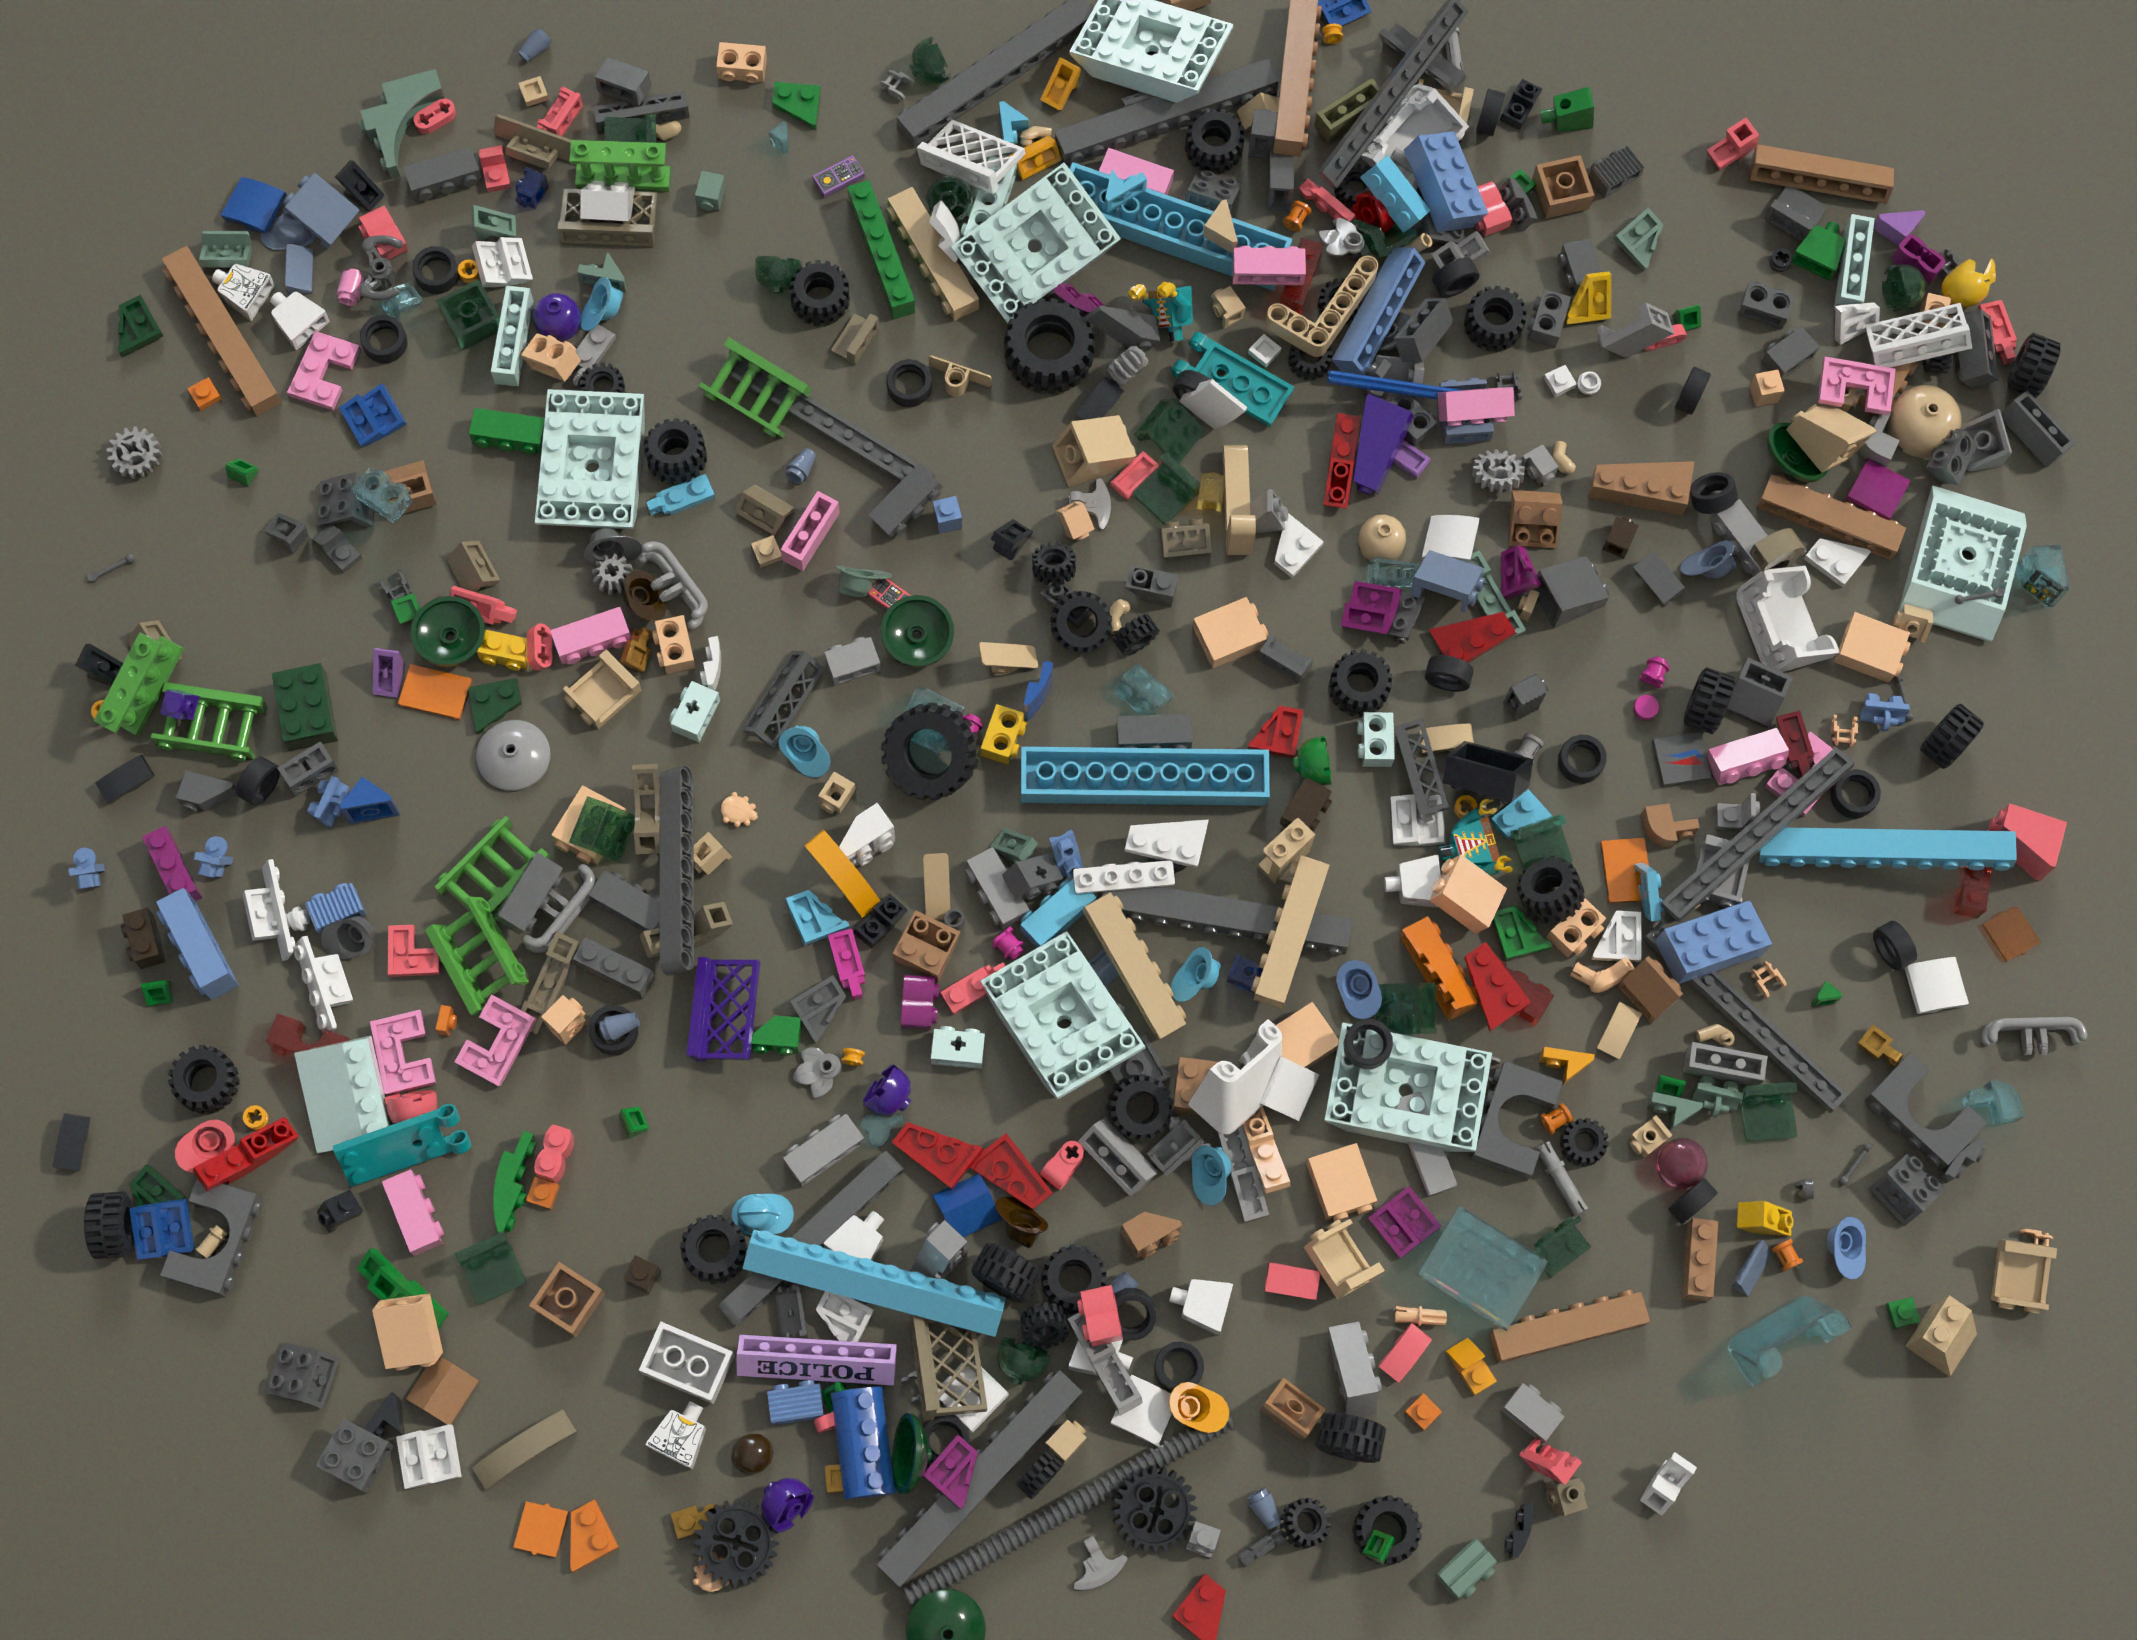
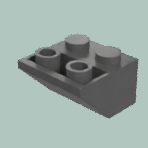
M1748 657L1736 678L1727 710L1769 728L1785 698L1793 677Z

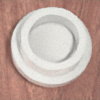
M1589 371L1579 376L1577 386L1582 393L1592 395L1599 391L1601 380L1595 372Z
M297 906L288 912V921L294 931L307 930L310 918L306 910H302Z

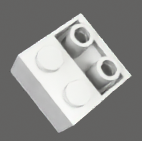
M591 181V184H587V186L581 189L580 218L628 221L631 219L635 187H628V183L615 182L614 185L606 186L604 181Z

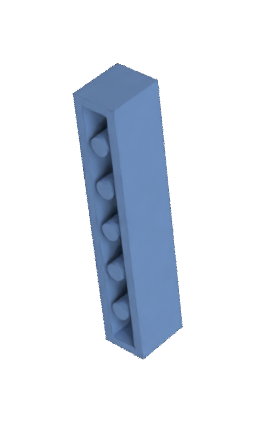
M1393 247L1332 358L1333 363L1341 372L1359 375L1366 374V370L1371 365L1426 263L1414 247Z

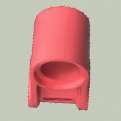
M1076 1141L1066 1142L1056 1155L1048 1161L1039 1174L1059 1191L1070 1180L1074 1171L1084 1159V1151L1080 1143ZM1077 1149L1078 1157L1068 1159L1067 1150L1073 1151Z

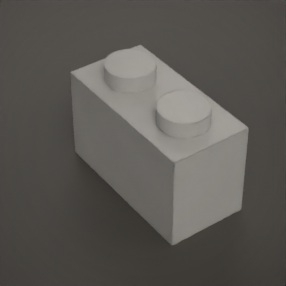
M864 637L856 638L850 644L844 646L835 645L824 652L825 661L834 686L881 672L880 661L871 637L866 639Z
M1522 1383L1500 1411L1532 1437L1540 1439L1542 1444L1547 1441L1565 1416L1560 1413L1562 1411L1561 1408L1554 1402L1548 1401L1547 1403L1540 1397L1541 1393L1531 1384L1526 1386Z

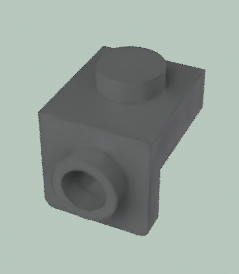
M1385 358L1378 364L1374 362L1366 370V376L1383 378L1392 364ZM1364 389L1368 394L1378 398L1384 393L1382 391Z

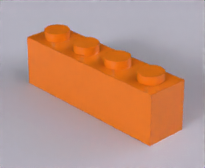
M1427 916L1402 929L1399 937L1449 1022L1474 1009L1478 1003V995L1473 986H1468L1464 979L1466 975L1461 965H1456L1454 962L1452 949L1448 943H1443L1440 938L1441 932L1438 925L1434 921L1431 922Z

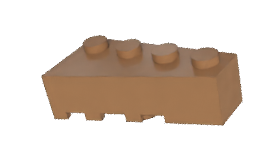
M1694 461L1596 465L1591 476L1588 498L1682 516L1688 505Z

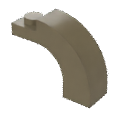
M1786 528L1756 542L1749 553L1761 571L1764 572L1776 564L1780 568L1792 567L1796 559L1805 554L1806 548L1793 529Z
M658 764L632 765L635 797L636 854H660V780Z
M725 902L702 906L694 914V949L717 938L733 925ZM660 928L643 931L639 936L647 957L660 956Z

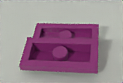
M1059 284L1053 290L1066 302L1086 312H1092L1100 305L1105 306L1093 293L1081 295L1071 284Z
M1868 458L1846 499L1868 511L1876 513L1881 518L1890 520L1910 480Z
M1354 581L1350 603L1345 604L1341 626L1387 635L1395 617L1402 590Z
M1410 1186L1368 1218L1400 1259L1442 1227Z

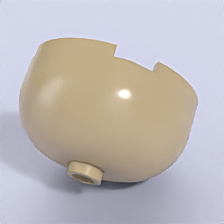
M1920 385L1907 389L1898 396L1886 423L1888 435L1900 440L1898 445L1903 449L1904 453L1918 458H1931L1935 448L1944 443L1942 439H1948L1952 435L1950 430L1955 431V429L1961 428L1962 419L1959 406L1949 393L1935 386Z

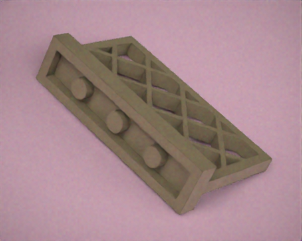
M564 189L560 221H558L560 243L654 247L657 192L635 191L633 207L639 213L625 223L620 224L613 223L612 221L614 220H603L600 223H593L589 221L590 219H581L580 212L578 211L581 209V202L575 206L568 202L569 197H579L581 199V189ZM642 200H652V203L645 209L638 204ZM573 214L580 219L577 222L566 221ZM642 217L650 221L649 225L637 224L636 222Z
M912 1315L910 1330L923 1421L934 1420L935 1416L987 1412L988 1408L976 1332L967 1330L963 1335L952 1327L953 1325ZM928 1323H939L945 1329L937 1337L929 1331ZM948 1331L960 1339L953 1348L941 1340ZM962 1342L972 1348V1354L968 1359L956 1351ZM937 1344L949 1352L942 1361L932 1354V1350ZM952 1355L963 1363L957 1372L945 1364ZM966 1366L976 1373V1378L972 1383L959 1375ZM940 1369H943L952 1376L946 1385H943L936 1379V1373ZM955 1379L967 1387L960 1397L949 1389V1386ZM970 1390L979 1396V1405H970L963 1400ZM944 1392L956 1401L952 1407L940 1408L939 1398Z

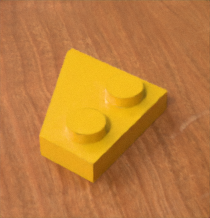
M1609 271L1585 275L1566 314L1565 322L1567 324L1611 319V273Z

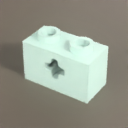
M691 681L689 687L683 689L680 696L681 703L678 709L674 708L669 722H671L673 732L700 742L720 702L719 692Z
M941 1026L940 1029H934L931 1064L982 1069L985 1034L980 1033V1030L965 1029V1032L955 1031V1028L949 1026ZM957 1042H961L962 1047L960 1051L955 1050Z

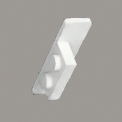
M270 859L262 867L266 888L245 890L242 896L252 941L277 938L281 959L284 961L288 960L293 954L295 941L293 937H290L288 929L290 927L288 914L285 913L283 906L285 896L278 884L280 878L279 870L274 866L273 859Z
M1172 861L1130 862L1124 865L1106 864L1101 867L1073 870L1076 894L1164 887L1175 884Z
M303 936L295 944L294 955L302 968V979L307 984L309 1001L317 1014L318 1028L322 1030L323 1036L327 1037L337 1028L331 1007L350 1004L353 998L339 955L314 958L307 936Z

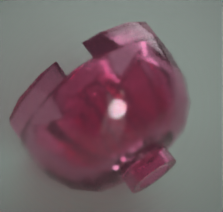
M1676 1138L1668 1141L1660 1149L1656 1157V1170L1660 1179L1675 1189H1689L1705 1177L1708 1169V1156L1704 1148L1697 1141L1690 1138Z

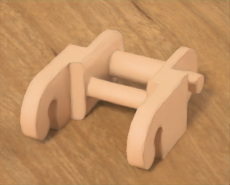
M1833 715L1831 719V735H1834L1832 738L1834 745L1837 746L1841 742L1849 743V746L1853 747V744L1856 743L1854 737L1858 733L1857 717H1853L1852 728L1848 730L1839 729L1837 721H1835L1837 715ZM1839 732L1849 733V738L1839 737Z
M1764 961L1763 967L1758 970L1751 969L1750 972L1752 974L1751 977L1756 980L1754 985L1760 993H1764L1763 996L1765 998H1768L1770 994L1763 985L1766 981L1775 978L1777 982H1781L1780 985L1783 988L1787 986V983L1777 968L1773 970L1772 964ZM1767 970L1769 976L1762 979L1759 975Z
M2020 1229V1234L2027 1233V1235H2031L2034 1238V1244H2038V1239L2044 1240L2043 1245L2049 1246V1240L2053 1239V1236H2049V1233L2042 1235V1231Z

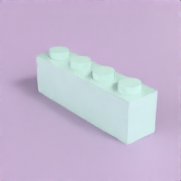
M1851 214L1844 227L1843 237L1845 243L1840 257L1834 310L1838 305L1862 304L1864 302L1875 218Z

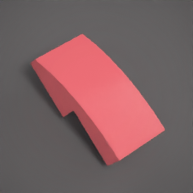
M1411 1323L1395 1341V1345L1379 1363V1367L1399 1383L1413 1367L1432 1339Z

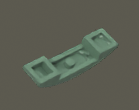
M1480 550L1472 553L1470 563L1484 568L1482 578H1485L1484 587L1481 592H1478L1476 603L1483 615L1487 616L1504 612L1517 633L1513 637L1526 632L1515 610L1511 611L1491 577V569Z

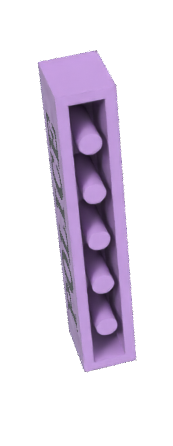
M740 1335L737 1349V1376L894 1385L897 1344Z

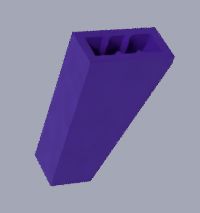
M1367 394L1354 475V482L1359 486L1357 490L1367 495H1371L1372 492L1379 494L1414 418L1411 411L1371 394Z

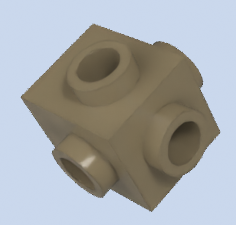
M1572 1476L1566 1485L1555 1480L1545 1483L1547 1489L1546 1499L1552 1508L1553 1514L1566 1516L1588 1508L1584 1496L1586 1494L1585 1486L1579 1477Z

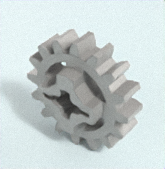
M134 426L133 432H129L127 428H124L125 434L121 435L117 432L116 437L118 439L116 441H109L113 448H107V452L110 455L107 459L115 472L119 471L122 477L127 476L129 473L130 477L135 479L136 474L139 473L143 478L145 477L144 471L147 470L152 473L153 469L151 466H159L160 463L156 458L162 457V453L158 450L161 448V445L156 441L155 435L153 433L149 434L146 428L141 432L137 426ZM146 444H149V448H150L149 452L146 451V450H147ZM120 453H122V457H121L122 460H123L122 462H121L120 459H119V454H120Z
M1495 449L1494 453L1487 450L1485 456L1479 454L1478 460H1474L1472 476L1475 477V483H1481L1482 489L1489 487V492L1497 489L1499 494H1502L1503 489L1511 492L1512 487L1519 488V483H1523L1525 466H1522V460H1516L1515 454L1509 456L1506 450L1503 454L1499 453L1498 449Z

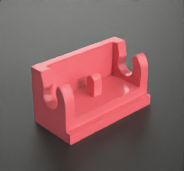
M565 87L560 88L559 97L544 119L538 120L537 128L559 136H563L583 107L581 94Z
M1268 1262L1264 1288L1267 1292L1316 1300L1320 1272L1313 1269Z
M1538 1438L1532 1440L1525 1451H1521L1519 1456L1532 1470L1566 1485L1582 1462L1577 1457L1570 1456V1453L1566 1451L1561 1452L1548 1444H1545L1540 1452L1536 1453V1447L1540 1445L1541 1440Z

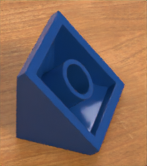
M364 777L360 778L340 804L341 810L350 824L400 815L391 796Z
M980 1174L957 1183L953 1190L947 1188L933 1195L943 1219L963 1238L1001 1220L996 1211L991 1193Z

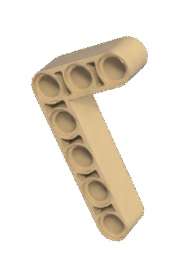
M1363 256L1358 260L1316 323L1285 305L1273 304L1267 311V329L1311 356H1322L1375 281L1378 270L1377 260L1372 256ZM1362 269H1369L1371 272H1364ZM1355 286L1359 290H1352L1350 287ZM1343 304L1347 308H1340L1337 305ZM1278 316L1282 320H1274L1272 317ZM1331 322L1334 326H1328L1325 323ZM1299 328L1302 332H1295L1292 329ZM1313 340H1319L1322 344H1315Z
M1223 445L1226 555H1251L1256 533L1255 515H1251L1248 445Z

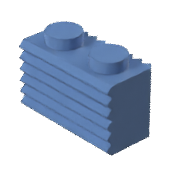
M352 883L339 884L333 888L332 892L325 895L323 893L316 894L309 899V902L305 903L319 935H321L324 927L330 923L353 916L364 917L367 915L357 890Z
M814 1380L799 1382V1387L788 1388V1384L775 1385L772 1387L773 1391H767L772 1425L813 1420L824 1416L820 1384H814Z

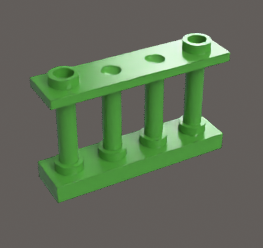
M571 140L570 163L577 164L576 189H583L587 184H591V181H604L606 186L614 185L615 182L628 183V187H635L636 191L670 192L671 169L670 166H665L666 143Z
M728 337L724 346L730 349L728 352L729 357L710 387L702 382L699 386L705 390L703 395L713 401L719 398L764 426L762 431L773 438L776 435L784 438L785 433L778 429L780 423L796 397H800L801 393L809 397L813 389ZM743 357L749 361L747 365L749 368L731 398L728 399L720 394L719 390L737 360L740 361ZM761 370L769 373L767 377L769 380L750 411L738 405L757 372L760 373ZM784 382L789 385L787 388L789 392L770 423L758 417L776 385Z
M139 632L94 721L114 733H117L119 727H122L134 735H140L162 693L164 682H168L185 648L165 637L160 636L158 641Z
M164 682L162 690L164 694L166 690H180L198 695L200 698L195 718L191 721L188 737L173 736L177 719L167 716L163 735L155 733L151 735V739L158 748L167 751L176 748L230 756L231 759L244 762L246 759L254 760V753L246 746L253 716L257 715V713L265 714L267 704L261 696ZM208 706H215L219 709L212 742L198 740L204 711ZM233 709L241 710L244 713L236 746L222 744L229 712Z
M505 816L502 820L498 819L492 824L490 832L449 873L445 872L438 878L435 888L441 896L449 891L470 910L465 900L470 896L455 884L467 873L490 894L491 899L488 901V904L490 905L492 916L495 917L531 857L537 852H532L509 831L512 823ZM501 837L526 859V864L520 870H515L491 848ZM541 848L538 853L551 860L545 850ZM483 855L508 876V882L502 888H497L473 866ZM475 918L472 923L481 932L482 929Z
M468 897L465 899L470 907L468 912L448 927L446 925L432 924L425 929V932L471 1015H480L491 995L497 993L510 982L512 985H526L529 981L525 976L524 967L518 963L492 916L488 902L483 897ZM476 918L482 931L458 948L453 939L454 934ZM488 940L494 952L470 969L465 961V956ZM499 961L505 974L484 990H481L476 981L477 977Z

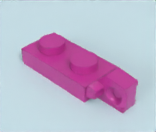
M852 928L829 934V943L843 988L850 987L853 1000L863 998L860 984L865 983V973Z

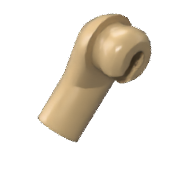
M1116 600L1110 608L1113 620L1111 621L1112 629L1110 631L1112 635L1119 632V629L1122 627L1120 617L1130 610L1128 601Z

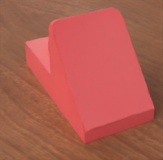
M502 145L480 149L479 157L488 193L511 188Z

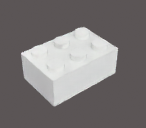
M660 1321L639 1371L644 1376L714 1404L735 1355L733 1351Z

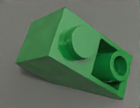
M774 1016L752 1034V1052L766 1054L767 1051H778V1054L783 1056L799 1053L802 1027L801 1017Z

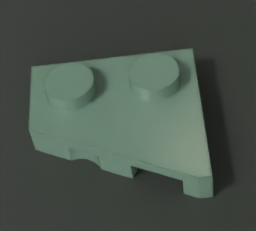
M1647 208L1613 239L1642 271H1645L1650 264L1652 252L1655 250L1658 236L1661 234L1664 224Z

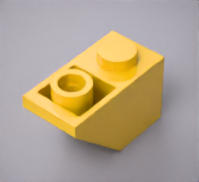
M1766 1201L1738 1202L1737 1228L1750 1233L1791 1237V1228L1793 1227L1792 1211Z

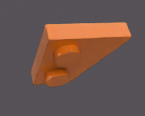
M595 1499L571 1512L570 1569L574 1573L619 1548Z

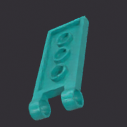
M1195 332L1188 344L1193 350L1205 354L1196 368L1184 360L1177 359L1170 370L1171 373L1178 378L1182 371L1193 370L1213 379L1247 407L1244 412L1245 414L1271 427L1295 387L1211 340L1203 333ZM1223 370L1225 376H1218L1217 371Z
M445 1104L436 1110L333 1145V1150L350 1187L452 1151L455 1154L465 1153L471 1148L472 1143L467 1132L464 1130L455 1131L451 1135L444 1137L440 1125L444 1128H450L455 1126L460 1120L455 1105ZM415 1140H421L420 1142L412 1143Z

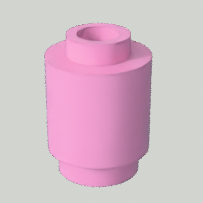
M348 269V271L342 272L337 290V300L340 303L355 306L360 301L359 286L366 280L361 271Z

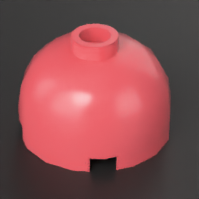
M411 1091L401 1096L399 1093L385 1097L388 1116L396 1124L436 1110V1091Z

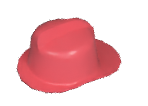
M208 1120L201 1123L183 1136L177 1143L175 1159L178 1166L184 1171L193 1173L195 1166L232 1148L235 1143V1134L227 1123L220 1120Z

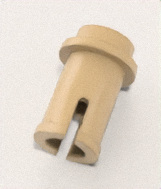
M1423 233L1413 240L1405 241L1402 247H1414L1419 253L1432 245V239L1427 233Z
M217 1224L214 1228L210 1227L209 1230L211 1232L199 1247L196 1248L206 1258H210L223 1241H227L226 1237L229 1233Z

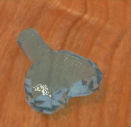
M900 1113L888 1119L880 1115H867L862 1118L860 1125L862 1130L867 1133L869 1145L878 1147L886 1142L891 1128L904 1123V1120Z

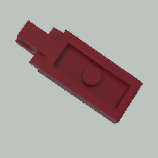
M1799 710L1776 716V723L1780 735L1789 749V764H1791L1792 769L1798 768L1801 778L1811 769L1810 765L1814 764V753L1801 711Z

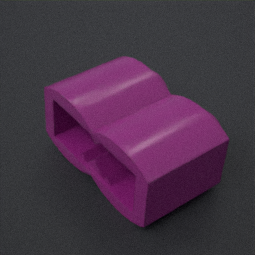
M1908 234L1899 244L1892 256L1893 262L1900 269L1910 272L1917 282L1926 286L1932 283L1946 263L1941 254L1927 248L1920 238Z
M904 975L901 1028L931 1030L932 1023L937 1024L938 1009L933 1008L934 999H939V984H935V977Z

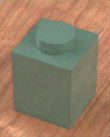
M701 171L695 193L697 207L706 211H720L726 189L724 175Z

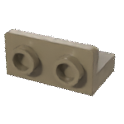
M1203 519L1188 520L1189 524L1179 525V521L1165 522V527H1159L1162 538L1163 557L1212 553L1209 523H1203Z

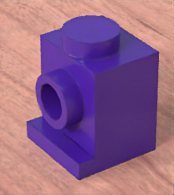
M166 690L160 714L176 719L194 720L200 696L180 690Z

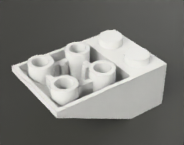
M876 803L856 816L839 848L855 867L859 864L864 866L873 859V855L879 851L883 853L894 845V825L879 804Z

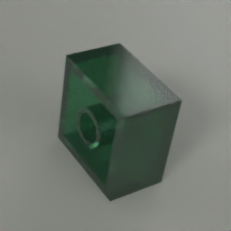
M479 279L436 300L440 314L461 350L498 333L500 315Z

